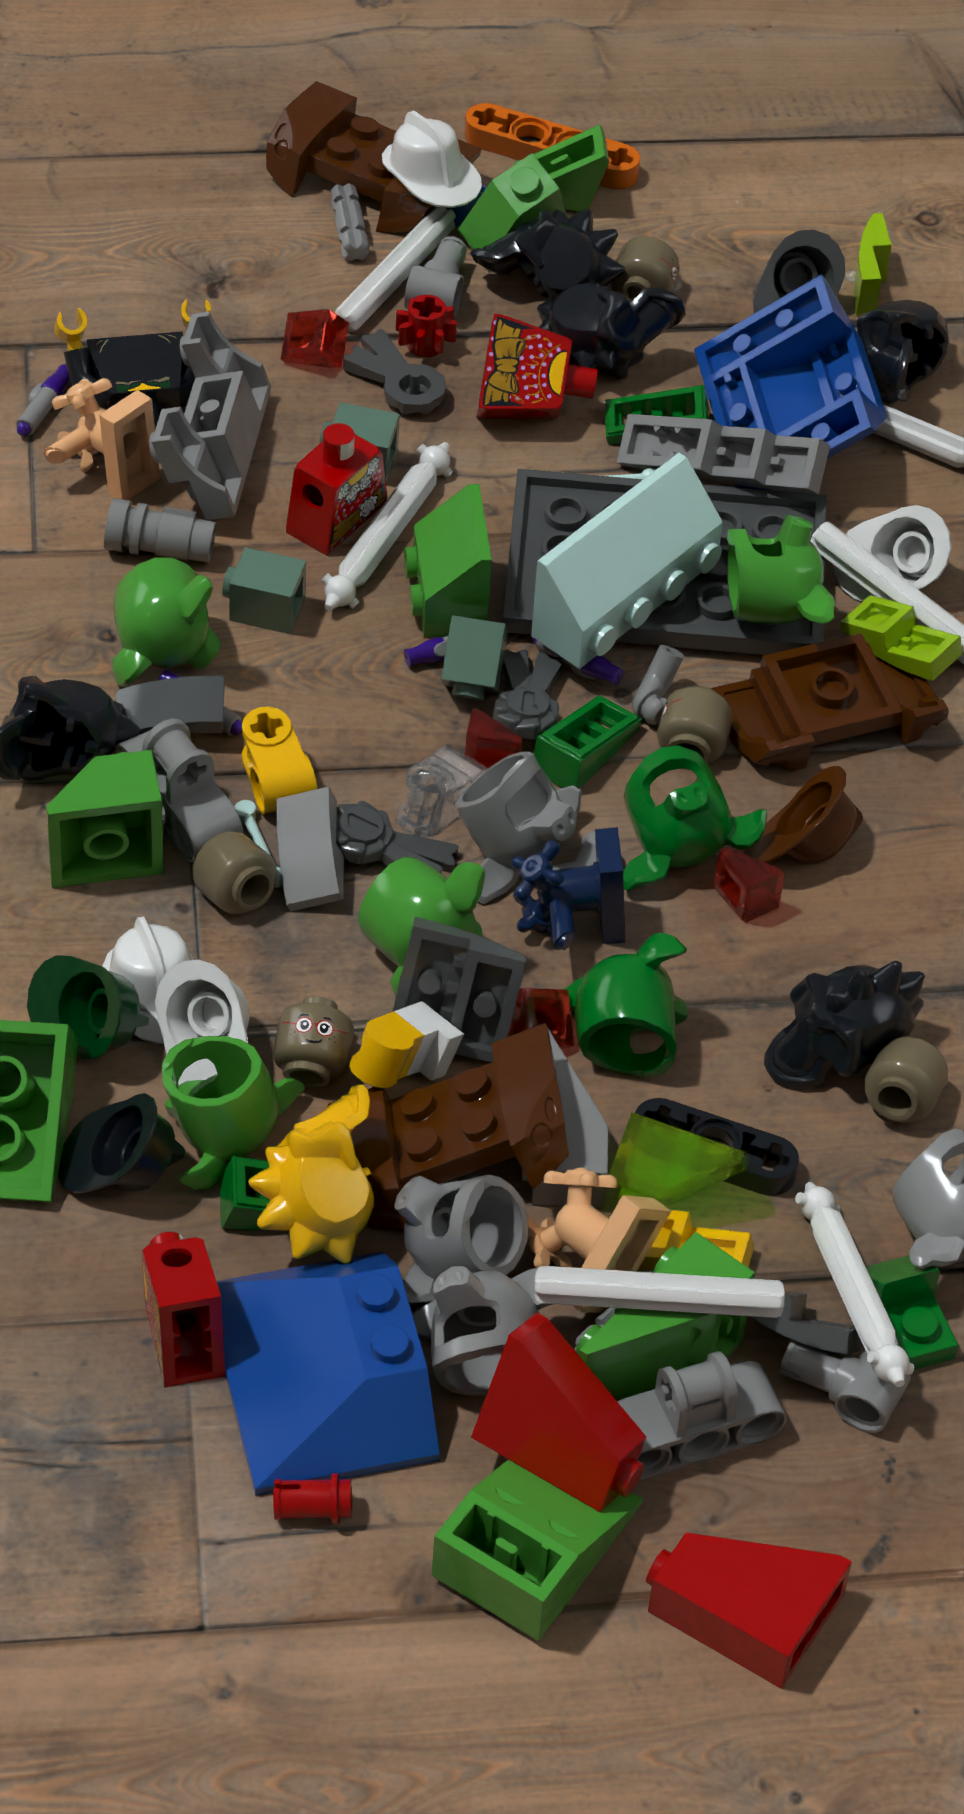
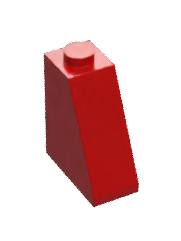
M537 1312L508 1335L471 1438L601 1512L619 1494L626 1498L636 1487L644 1470V1464L639 1462L638 1458L647 1436L551 1321Z
M686 1532L674 1550L670 1552L663 1549L649 1569L646 1583L652 1587L648 1612L782 1689L844 1596L852 1561L837 1554Z

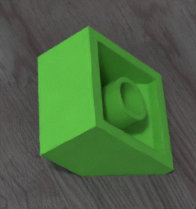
M468 484L414 524L413 546L404 547L406 579L415 578V585H410L409 587L410 612L412 617H421L423 638L448 636L452 615L488 621L492 558L479 484Z
M152 750L121 752L94 757L46 806L52 888L164 874L162 798Z

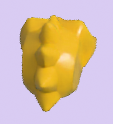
M365 1085L352 1086L347 1095L342 1096L341 1099L329 1105L317 1116L295 1123L294 1130L289 1132L278 1146L266 1148L265 1154L269 1168L257 1173L248 1181L254 1190L270 1199L266 1208L257 1219L258 1227L263 1230H289L292 1255L295 1259H301L323 1249L343 1264H347L351 1261L358 1234L367 1226L374 1207V1195L367 1179L371 1172L368 1167H361L355 1155L351 1131L367 1119L370 1112V1098Z

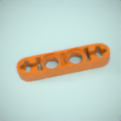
M490 103L474 105L467 110L465 115L464 135L469 144L516 160H522L531 153L535 154L584 132ZM530 136L536 137L541 141L525 142L519 138ZM606 138L609 164L600 185L612 189H626L633 186L639 177L641 158L639 152L628 144Z

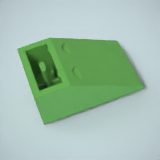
M697 1232L679 1249L672 1246L666 1250L658 1260L653 1273L754 1279L755 1275L754 1271ZM616 1308L614 1315L602 1327L595 1324L583 1335L576 1348V1353L616 1401H620L624 1398L655 1389L657 1373L660 1368L671 1366L674 1370H679L705 1362L708 1354L716 1351H721L728 1358L743 1342L747 1316Z
M508 1459L469 1491L435 1534L431 1576L535 1640L540 1641L641 1507L643 1498L633 1492L626 1498L619 1494L601 1512H598Z

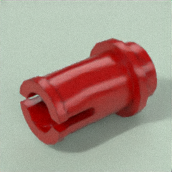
M332 1473L331 1479L274 1480L273 1509L275 1520L331 1518L332 1524H339L340 1518H352V1480L339 1479V1473Z

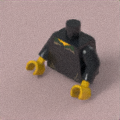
M185 299L181 306L182 323L187 329L190 317L187 315L188 299ZM205 299V311H210L211 313L210 303ZM77 308L76 322L79 328L76 330L67 329L62 323L61 312L58 313L54 332L60 341L67 343L68 351L64 352L71 387L82 379H87L92 383L102 378L109 379L112 387L94 395L99 407L109 409L128 395L139 390L152 398L155 429L162 409L181 407L182 409V407L187 406L195 376L191 366L187 367L181 357L180 339L183 336L182 331L86 339L87 347L83 348L81 338L87 325L85 312Z

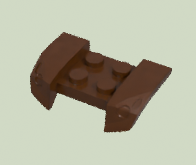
M315 81L284 109L267 140V171L291 196L297 193L306 171L341 186L348 183L353 184L357 188L358 193L382 202L376 232L412 231L434 205L425 203L413 195L382 164V153L387 146L393 144L394 135L397 131L379 124L373 118L356 115L357 97ZM458 139L461 153L472 164L480 156L482 148Z
M862 633L763 655L760 668L752 669L748 680L710 688L724 697L731 706L733 721L729 737L733 745L757 764L769 766V763H773L791 770L807 767L812 746L891 727L894 728L903 742L908 744L921 738L923 731L930 726H938L948 718L949 714L946 703L935 695L925 678L901 670L875 656Z
M546 1023L491 1043L494 1062L481 1067L471 1068L462 1074L427 1087L414 1089L392 1100L384 1088L372 1087L368 1089L370 1098L369 1115L367 1119L351 1131L355 1155L361 1167H368L371 1172L367 1176L374 1195V1207L368 1220L371 1228L404 1231L406 1220L399 1214L394 1205L396 1196L412 1178L422 1176L437 1184H441L516 1156L533 1190L544 1181L546 1172L555 1171L569 1156L565 1121L550 1035Z

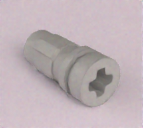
M113 498L106 521L104 549L123 552L126 547L129 548L130 554L140 555L141 551H147L163 557L185 561L190 559L209 563L214 548L217 522L197 519V512L164 506L162 512L149 510V504L138 502L137 507H132V501Z

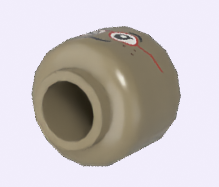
M648 236L633 238L619 252L616 261L625 267V272L611 282V288L615 292L624 294L629 302L635 299L644 288H662L671 292L680 271L679 258L675 251L662 240Z
M690 686L676 690L668 696L663 707L657 730L659 746H681L696 751L707 764L713 763L723 755L727 746L733 721L731 706L724 697L705 686Z
M310 996L305 998L303 1003L291 1005L282 1012L273 1048V1059L276 1065L284 1071L285 1078H294L302 1082L305 1087L318 1088L328 1085L330 1080L340 1077L345 1072L351 1051L354 1026L346 1014L337 1010L338 1005L334 1001L324 997Z

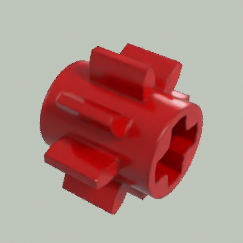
M419 295L409 299L408 311H396L395 330L399 332L398 344L400 346L407 345L409 351L419 357H433L442 354L444 341L456 342L457 322L454 321V307H446L442 299L433 295Z

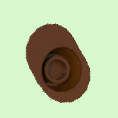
M830 766L809 779L793 799L766 823L765 832L759 842L752 848L745 849L743 857L747 864L754 866L766 864L784 854H788L804 863H820L835 856L845 846L863 820L861 811L843 791L846 785L845 771L840 766Z

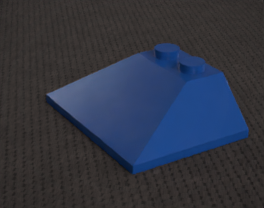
M822 274L694 349L715 422L722 426L767 429L777 436L819 438L830 444L828 459L874 433L887 418L863 342ZM735 485V487H737V488L760 489V488H753V487H745V486H737V485Z
M383 1251L353 1256L347 1264H343L336 1259L217 1281L222 1304L225 1376L255 1496L273 1493L275 1479L327 1480L331 1479L332 1473H339V1479H347L440 1461L427 1364L399 1266Z

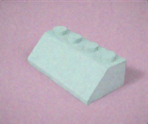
M678 452L537 560L531 636L578 669L582 668L595 656L606 654L619 637L632 627H640L652 611L666 600L671 601L682 592L686 584L701 572H709L717 564L722 553L720 540L723 521L686 456Z

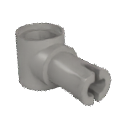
M453 236L443 238L432 260H429L424 267L413 265L405 291L404 306L406 309H408L409 299L419 295H433L442 299L446 307L453 306L454 318L456 317L464 285V277L460 275L459 271L467 255V246L461 239Z
M792 1340L788 1345L781 1363V1375L828 1392L829 1400L835 1402V1408L840 1417L849 1425L868 1433H877L884 1429L911 1380L910 1375H905L904 1386L896 1387L893 1383L880 1379L874 1373L872 1363L867 1361L868 1353L866 1351L862 1352L859 1359L848 1354L842 1359L795 1340Z

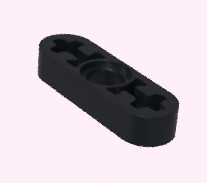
M665 1098L646 1100L635 1111L632 1140L635 1147L647 1156L767 1196L783 1194L795 1182L799 1162L798 1151L790 1141L783 1137ZM658 1123L668 1125V1127L662 1129L661 1133L651 1131ZM685 1131H690L688 1144L681 1142V1140H684ZM707 1138H719L727 1142L731 1150L724 1155L714 1156L705 1153L700 1148L699 1143ZM741 1149L749 1151V1153H746L745 1163L739 1162ZM769 1160L779 1163V1165L774 1167L773 1171L766 1170L762 1166H765Z

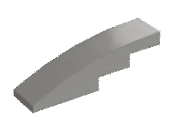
M628 414L616 463L621 466L642 470L647 468L658 469L679 452L688 458L699 480L819 495L830 444L819 438L777 436L767 429L722 426L710 419Z

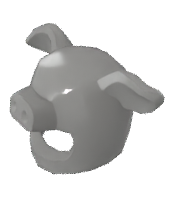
M519 752L509 755L491 766L462 792L455 803L458 813L471 837L486 857L481 864L485 869V880L481 896L478 900L479 903L485 905L495 897L506 893L516 884L520 872L516 871L511 865L514 857L521 856L526 860L531 855L541 854L544 845L548 841L554 840L559 844L561 841L571 837L576 828V818L581 808V790L574 785L555 789L535 755L531 752Z
M957 1128L947 1131L936 1138L906 1168L893 1187L892 1200L910 1232L916 1238L909 1250L910 1261L915 1267H944L955 1262L964 1263V1157L959 1167L949 1178L945 1175L943 1164L951 1157L964 1154V1131Z
M468 1174L459 1179V1181L437 1184L422 1176H418L407 1182L396 1196L395 1209L406 1220L404 1225L405 1247L414 1260L403 1280L409 1304H424L435 1299L433 1284L437 1277L450 1267L464 1266L472 1273L494 1270L507 1275L515 1269L523 1254L528 1240L529 1222L524 1200L511 1184L500 1177Z
M453 1266L437 1277L433 1284L435 1299L417 1307L412 1312L419 1338L431 1343L433 1374L440 1385L452 1393L467 1396L487 1395L508 1335L534 1314L539 1313L540 1309L552 1305L535 1301L534 1282L537 1268L509 1278L501 1272L494 1270L472 1273L464 1266Z

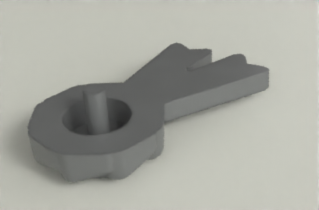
M383 329L377 330L374 335H362V347L354 345L353 353L343 357V369L345 371L384 383L386 403L398 408L402 414L420 413L421 415H426L444 402L445 377L428 365L408 364Z
M505 649L502 669L509 691L500 692L495 701L492 718L495 725L509 736L536 740L537 736L557 724L559 703L552 700L548 694L561 675L563 659H550L546 653L540 652L538 653L533 672L530 673L528 652L526 650L514 653Z
M359 801L357 804H339L337 807L336 843L345 860L354 864L381 861L388 866L402 857H414L427 863L440 873H442V870L446 872L453 871L455 865L454 858L459 849L458 845L395 832L387 813L383 810H377L365 801Z

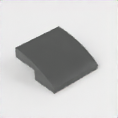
M415 917L392 1012L423 1001L464 1033L455 1054L494 1062L491 1043L508 1036L527 957L479 935L439 922Z

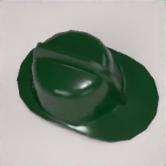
M56 955L45 960L33 974L28 988L27 1009L30 1021L69 1024L79 1038L77 1056L82 1058L97 1059L106 1054L107 1051L117 1050L129 1043L137 1027L149 1024L150 1018L140 1013L138 993L129 980L120 974L108 971L98 964L74 956Z

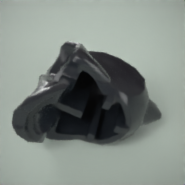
M589 208L577 213L570 219L559 209L555 210L553 214L546 210H541L539 218L531 222L526 221L513 232L488 246L485 245L482 249L476 248L470 252L476 263L498 274L508 275L521 266L528 276L535 273L536 277L532 281L536 287L542 285L537 290L541 296L546 294L549 296L545 299L546 302L555 299L561 292L574 285L590 283L598 287L607 286L625 272L623 265L607 256L618 237L617 230L593 231L592 211Z
M590 283L574 285L561 292L555 299L539 304L537 307L542 320L539 328L572 340L569 364L606 370L617 379L623 380L628 376V368L643 359L645 346L663 331L679 324L686 315L682 299L662 288H644L635 299L629 302L628 298L622 293L609 291V288L606 286L598 287Z
M900 300L888 302L875 310L862 314L858 318L857 323L853 325L863 342L882 402L890 404L898 400L907 402L910 399L911 387L932 375L941 365L947 353L949 344L947 321L933 306L921 301Z
M37 676L22 677L18 682L16 702L10 711V715L4 717V722L0 727V777L4 780H20L22 778L33 781L61 772L79 773L94 757L112 755L116 745L138 736L140 728L130 718L123 715V704L113 701L100 687L83 681L62 679L43 682Z
M893 961L881 968L863 964L847 966L828 976L817 973L807 975L790 993L796 1018L772 1039L765 1052L764 1066L775 1083L786 1088L806 1089L823 1084L832 1066L844 1077L858 1074L865 1066L874 1062L885 1044L894 1038L909 1037L914 1028L915 1018L924 1005L923 1000L918 997L925 978L924 973L920 971L902 972V963Z

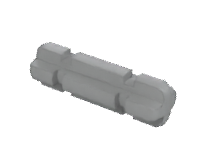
M350 183L344 186L337 184L331 190V203L333 211L336 213L334 217L339 241L342 243L340 245L342 256L350 262L354 259L362 261L368 256L367 247L369 244L367 234L364 232L365 225L361 206L357 201L359 199L357 188Z

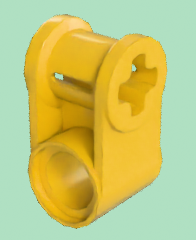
M269 706L251 710L242 722V734L246 743L242 751V765L251 783L257 807L263 815L277 811V798L317 789V783L311 762L303 752L287 714L278 708Z

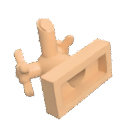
M102 378L92 383L87 379H82L79 383L70 387L66 394L56 396L52 400L54 410L72 404L74 409H78L81 416L75 430L70 433L66 431L58 433L57 441L44 450V457L50 463L57 464L66 461L77 453L81 457L80 469L83 472H88L93 467V457H96L101 452L104 454L108 494L114 498L130 500L160 479L159 463L153 460L149 445L150 435L152 432H155L152 398L136 390L109 409L99 407L94 395L112 387L110 380Z
M575 1168L574 1170H567L565 1173L548 1171L544 1175L545 1184L568 1186L567 1204L558 1212L555 1222L552 1218L548 1217L541 1222L540 1227L528 1216V1244L535 1256L534 1266L535 1268L549 1266L551 1260L556 1267L572 1268L571 1260L560 1250L567 1245L585 1260L581 1268L637 1272L670 1215L671 1210L655 1198L622 1195L612 1215H605L591 1206L592 1187L617 1188V1179L613 1175H597L594 1171H588L586 1168ZM572 1305L578 1311L585 1313H602L607 1308Z

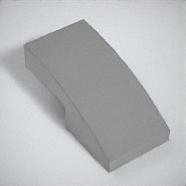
M329 786L277 798V838L280 869L286 905L290 912L343 900L344 856L336 843L337 800Z

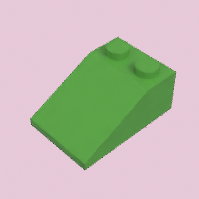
M0 1020V1200L53 1203L73 1098L79 1040L69 1024Z

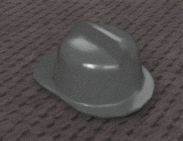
M813 229L796 231L785 237L772 253L757 284L753 298L754 313L821 274L837 296L845 277V258L839 245L828 234Z

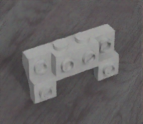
M210 311L191 314L185 336H182L180 339L182 360L187 367L191 366L195 376L185 413H183L181 407L161 410L155 432H152L150 435V452L153 460L161 464L169 483L186 481L188 493L193 501H198L205 520L234 517L272 386L263 364L247 356L232 345L219 330Z

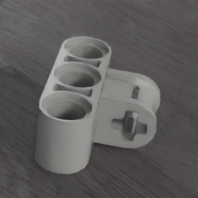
M174 718L164 720L150 731L116 745L115 754L152 750L162 798L163 831L188 862L193 863L203 845L215 835L227 831L243 833L241 820L236 809L214 781V762L212 757L206 751L197 749L190 739L188 726L182 720Z
M721 1351L709 1353L705 1362L679 1370H674L671 1366L660 1368L657 1373L655 1389L617 1401L647 1436L638 1461L644 1464L640 1480L758 1444L777 1434L787 1422V1415L762 1366L754 1361L741 1362L730 1366L729 1361Z

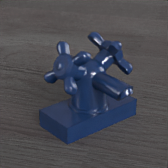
M618 827L595 829L596 862H593L591 866L553 870L551 861L560 850V845L554 840H550L544 845L541 854L531 855L526 860L521 856H516L512 859V867L520 872L523 879L513 893L515 901L525 908L523 910V917L517 923V930L519 932L525 933L530 928L537 931L546 930L553 940L554 949L566 950L575 938L573 912L597 910L600 916L603 944L625 943L624 879ZM537 886L539 898L534 900L530 894L534 887Z

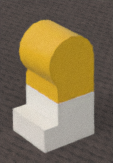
M421 1001L367 1022L362 1035V1046L352 1056L349 1067L358 1079L379 1088L393 1087L398 1079L417 1072H421L432 1081L446 1075L464 1033Z

